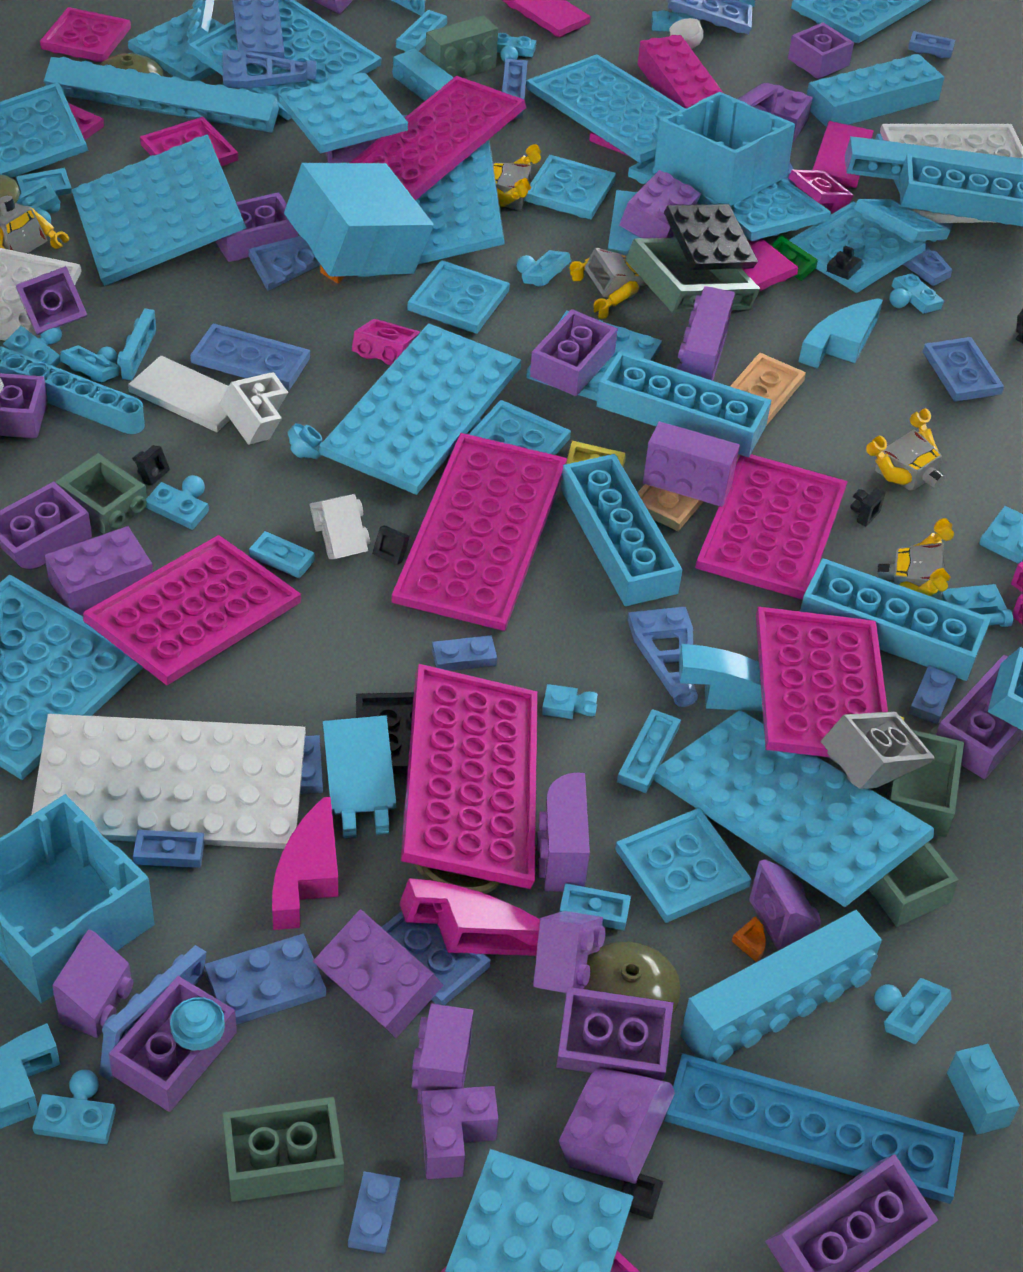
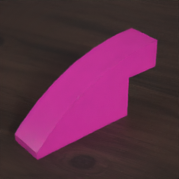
M331 797L322 798L305 815L291 834L281 854L272 891L273 930L300 928L299 900L338 897V869Z
M408 879L399 903L405 922L438 924L448 953L537 956L540 919L505 901L476 890L432 880Z

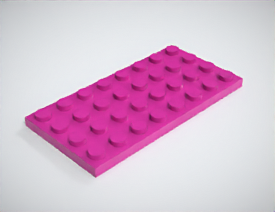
M455 76L405 117L408 121L407 131L379 138L349 163H386L416 201L526 109L525 100Z
M460 433L392 593V603L505 631L562 480L563 465L567 464V458Z
M418 665L414 685L401 850L402 862L531 889L535 881L537 691L427 665Z

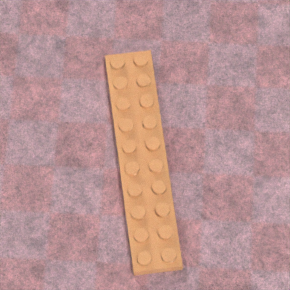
M759 353L730 387L772 400L767 421L768 425L803 383L806 372ZM646 484L638 491L653 520L676 531L683 527L703 503L701 500Z

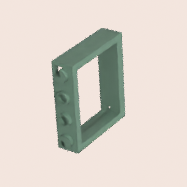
M634 238L625 259L672 313L694 311L696 296L702 295L704 286L735 292L732 310H751L760 290L758 285L742 269L710 270L723 284L682 285L662 263L687 261L676 238Z

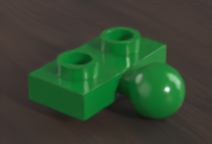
M780 236L771 245L798 267V274L794 277L800 281H803L817 267L818 259L783 236Z

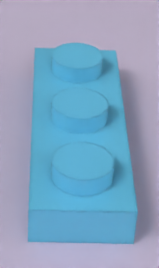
M195 0L193 2L187 42L192 43L209 33L214 0Z
M427 10L396 39V48L405 52L412 49L419 51L426 45V32L444 27L447 24V16Z
M144 308L140 318L135 320L132 334L127 336L124 350L118 354L117 365L121 368L122 379L133 380L155 335V310Z
M652 709L618 774L617 783L647 793L655 777V772L661 765L680 727L681 719Z

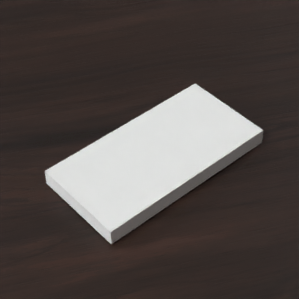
M164 356L158 357L128 384L129 392L212 431L218 432L230 421V418L219 404L228 388L227 385Z

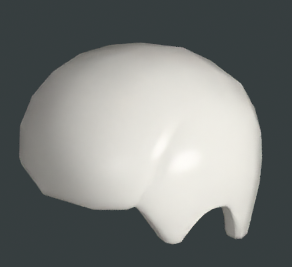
M682 19L675 22L669 28L670 36L681 35L691 49L700 45L703 39V29L698 19Z

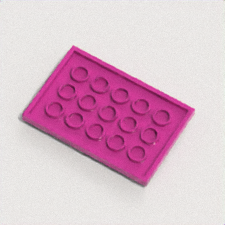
M752 454L749 458L740 455L735 467L732 487L723 507H718L697 558L695 568L803 600L804 594L820 564L848 481Z
M217 535L84 611L83 621L165 685H169L301 603V593L223 537Z
M758 606L756 628L766 750L829 757L828 750L820 741L843 715L888 712L876 621Z

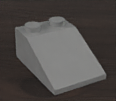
M897 712L843 715L820 741L828 750L829 757L843 768L847 773L848 780L859 789L880 787L931 763L935 759Z

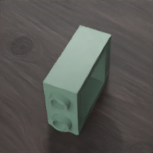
M99 453L55 481L57 485L89 512L90 525L103 534L120 527L124 522L143 511L146 507V485ZM106 481L123 494L103 508L85 495Z

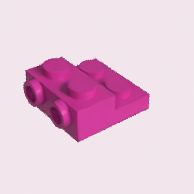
M791 170L788 177L795 183L798 189L806 192L808 196L827 208L832 214L850 204L854 196L822 170Z
M372 319L354 331L351 351L358 353L363 358H378L385 364L392 365L419 335L420 331Z

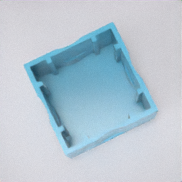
M718 92L689 108L681 109L659 120L654 173L656 174L659 170L669 173L673 178L692 186L701 195L718 203L732 206L788 176L795 123L769 112L756 109L743 101Z
M302 163L284 211L287 219L298 234L309 244L314 256L330 277L360 276L364 274H414L434 227L433 222L386 163Z
M66 794L26 818L10 833L0 837V959L40 1003L54 995L53 983L88 929L94 931L115 951H118L155 925L149 878L119 847L113 845L101 835L94 822Z

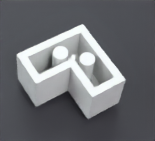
M272 372L231 382L219 404L247 444L250 445L271 438L282 419L277 411L288 391L275 373Z
M355 494L309 504L316 532L322 531L328 559H337L368 551L367 545L370 544V537L367 528L362 526L360 516H363V507L360 499H356Z

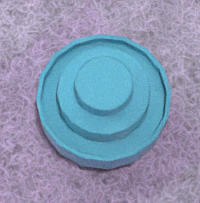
M295 423L288 431L289 443L291 444L290 450L299 458L318 459L321 456L319 454V446L323 440L322 436L309 425L303 426Z
M204 997L190 998L181 1002L174 1009L170 1017L171 1034L175 1042L183 1048L189 1050L207 1049L216 1044L225 1031L224 1013L221 1007L213 1000Z

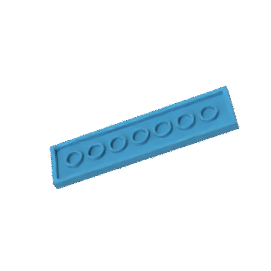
M682 1053L673 1085L675 1095L665 1115V1122L855 1177L876 1162L895 1154L922 1196L951 1204L955 1193L964 1133Z

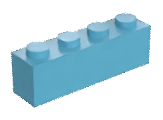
M416 49L393 57V77L424 101L454 78Z
M616 190L607 251L627 256L633 239L640 238L619 226L627 203L637 192Z

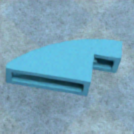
M872 299L856 303L822 320L809 332L803 341L799 363L818 368L826 354L856 363L878 321L883 300Z
M690 644L681 645L679 656L680 683L705 684L706 709L763 711L758 661L723 649Z
M48 1023L23 1033L0 1047V1129L37 1114V1102L28 1077L60 1065L57 1046Z

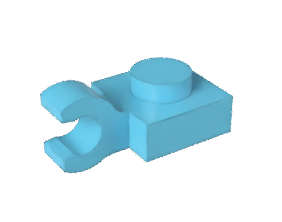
M547 684L542 715L573 719L575 712L586 716H595L598 694L595 692H584L581 695H577L578 688Z

